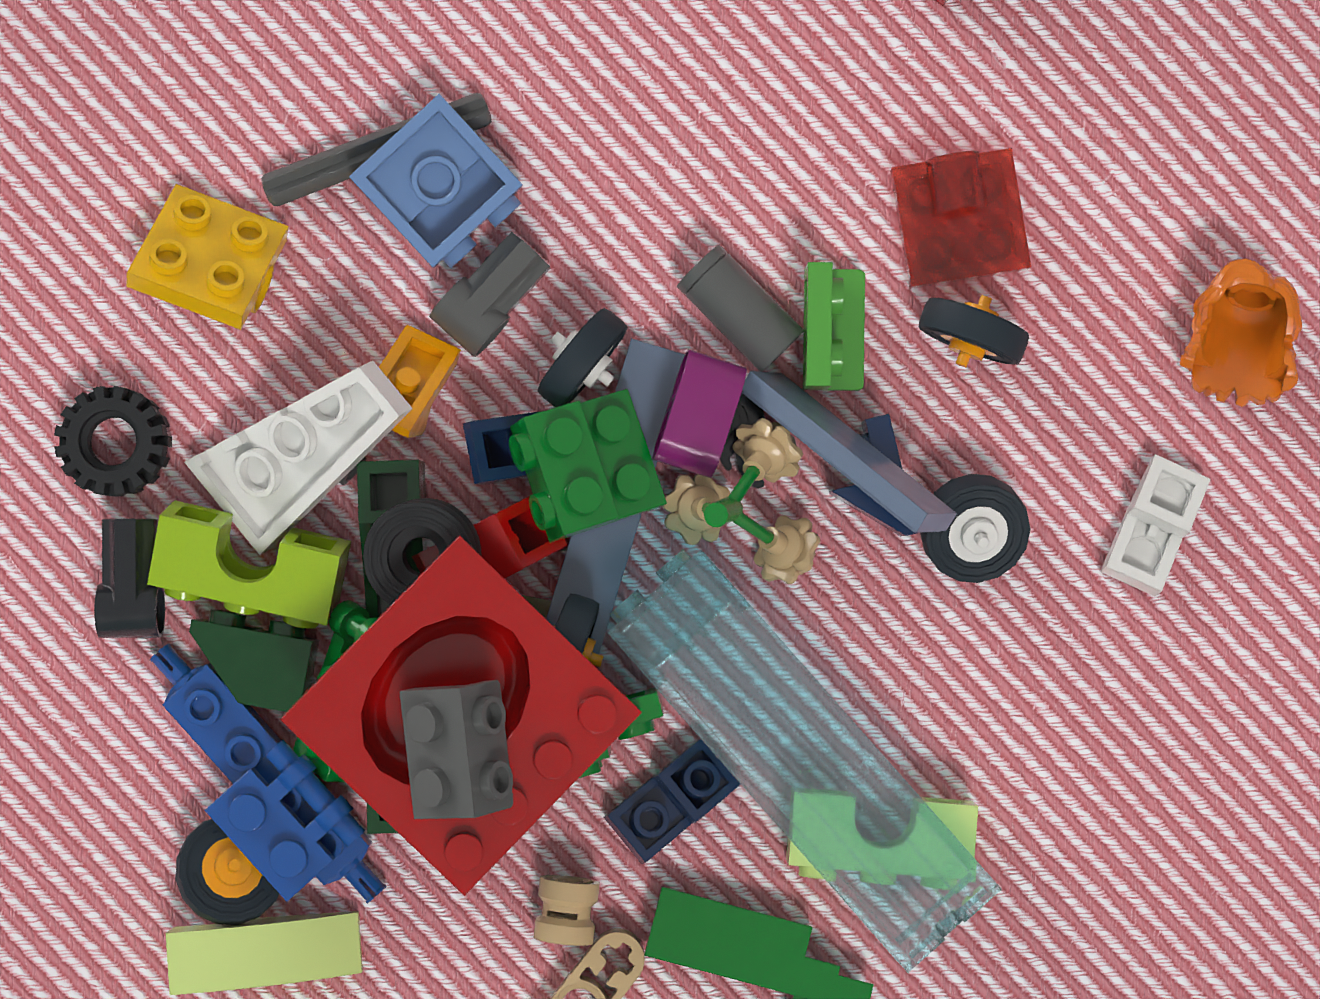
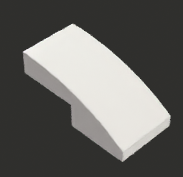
M1155 454L1132 497L1100 572L1150 595L1157 596L1161 593L1182 539L1191 531L1211 479Z

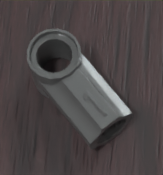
M511 232L469 279L463 277L443 296L429 317L468 353L476 357L498 336L511 318L509 313L551 268L529 245Z

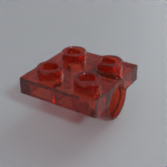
M1012 148L983 153L979 151L955 152L933 157L925 162L891 168L890 174L909 289L1025 271L1031 268Z

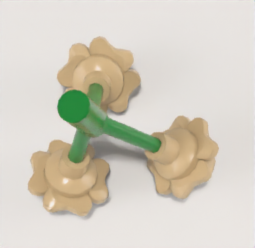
M761 418L753 425L741 424L736 430L738 439L733 444V450L744 460V474L730 493L729 489L724 486L717 485L712 478L696 474L692 479L688 475H680L676 479L673 491L665 496L667 504L662 507L672 513L666 516L664 524L668 530L680 533L686 544L695 545L698 544L701 537L708 542L716 541L719 537L721 526L733 522L758 538L760 546L753 560L757 566L762 567V578L768 582L780 579L787 584H793L797 580L798 575L810 571L813 567V558L816 555L815 549L820 543V537L816 533L811 532L812 522L808 518L792 520L786 515H782L776 520L775 527L769 526L765 528L743 513V505L741 503L754 481H760L765 478L767 481L775 483L781 477L796 476L800 468L797 462L803 456L802 450L796 445L794 437L790 435V431L778 422L770 423L769 420Z

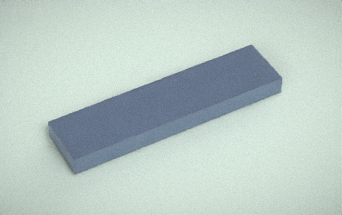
M750 371L742 389V393L911 531L914 533L941 532L948 529L957 515L954 510L783 373Z

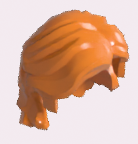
M1238 259L1227 263L1221 268L1209 287L1197 298L1193 305V312L1195 313L1191 324L1193 335L1190 343L1184 349V354L1181 355L1179 365L1191 371L1193 390L1198 393L1203 392L1206 397L1215 393L1216 401L1225 402L1234 391L1235 403L1241 407L1246 406L1249 401L1256 405H1263L1267 399L1273 403L1279 400L1283 392L1291 390L1298 383V372L1295 363L1296 352L1293 348V342L1297 340L1298 334L1302 330L1298 294L1293 284L1285 277H1273L1270 271L1255 261Z

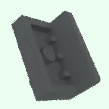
M489 680L458 686L419 687L400 691L414 819L477 818L511 808L513 806V774L509 766L505 731L506 711L502 702L499 681Z

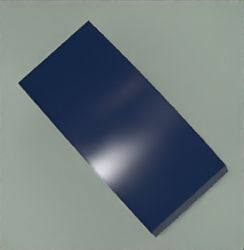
M701 737L603 818L638 861L644 864L688 826L699 821L741 785V782L705 738Z

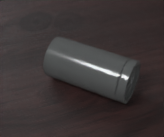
M720 244L704 256L677 285V288L760 372L765 371L804 332L802 327Z

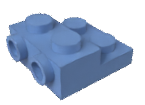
M440 94L433 98L349 176L433 268L442 260L450 269L454 267L477 245L470 235L481 224L488 220L496 228L522 204L514 194L522 188L523 184Z

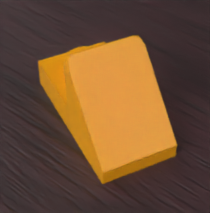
M408 324L402 330L379 368L413 408L392 431L407 438L422 436L431 406L456 367L461 349Z

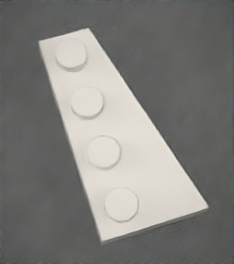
M372 360L208 450L188 459L184 463L223 511L233 514L232 522L257 553L261 555L272 549L291 528L297 525L413 408Z

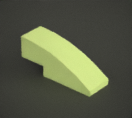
M359 911L264 917L239 925L206 924L173 927L166 933L170 995L281 985L363 972Z

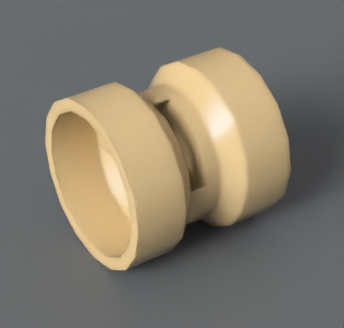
M540 876L538 896L543 901L542 914L535 920L533 938L561 945H593L595 924L590 919L591 907L598 902L600 882L573 876Z

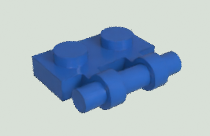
M283 739L265 755L281 773L270 785L253 767L204 811L285 901L288 902L335 859L320 841L327 832L332 830L348 847L365 832V829L349 813L354 809L342 795L336 798L313 773L317 768L305 754L299 757ZM293 789L318 814L307 826L283 800Z

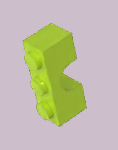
M174 500L159 515L147 585L164 588V593L167 596L178 600L196 601L203 597L224 602V608L238 614L254 615L264 611L281 615L285 623L299 628H316L319 624L328 625L333 609L340 602L351 540L293 527L279 544L276 563L270 566L258 567L241 560L232 548L230 541L232 513Z

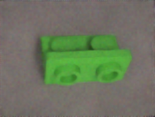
M833 262L807 263L804 269L803 390L859 391L863 388L864 271L859 269H833Z

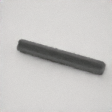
M474 93L448 103L473 131L488 126L492 122L488 106L481 93ZM412 118L264 174L261 180L268 201L273 206H281L350 179L349 176Z

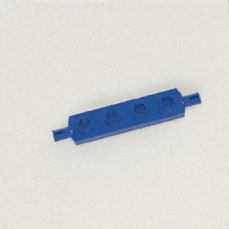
M170 643L163 646L158 651L159 653L154 654L150 658V661L173 684L165 702L162 704L164 708L232 784L254 767L270 785L281 773L265 755L282 740L250 705L240 704L236 701L211 663L191 669L171 647ZM295 789L283 798L306 826L318 816ZM332 830L320 839L322 844L335 857L329 865L316 875V878L323 885L340 880L344 876L366 900L367 904L387 887L362 861L372 844V841L365 833L348 847Z

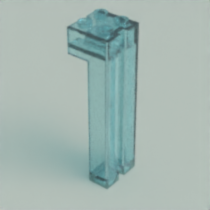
M682 549L656 572L657 576L663 581L658 588L646 598L637 589L609 614L617 624L607 633L897 962L909 973L945 941L944 937L962 921L965 923L1002 889L702 550H699L693 557H690Z

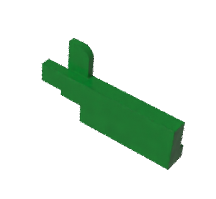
M661 886L644 956L793 995L792 999H870L874 986L871 983L839 975L841 967L839 965L806 957L812 926Z

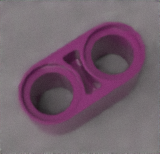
M688 349L676 377L655 443L652 459L711 478L719 463L744 386L747 369Z

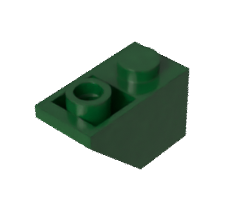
M210 609L209 619H191L190 634L238 703L287 712L311 687L320 640L305 637L306 628L295 627L276 620H270L268 630L245 626L247 615Z

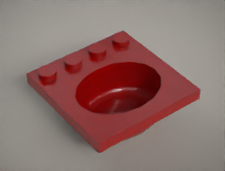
M459 535L295 702L280 720L465 896L642 712ZM498 680L501 686L502 702L506 711L505 731L509 766L513 774V806L477 818L414 819L400 691L419 687L458 686Z

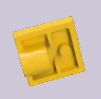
M175 184L127 271L126 287L241 330L249 313H256L264 301L273 276L274 265L287 241L289 226Z

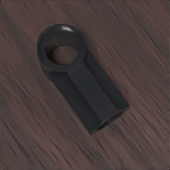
M102 519V583L97 586L94 604L95 627L99 638H159L163 635L165 626L164 589L147 585L158 519Z

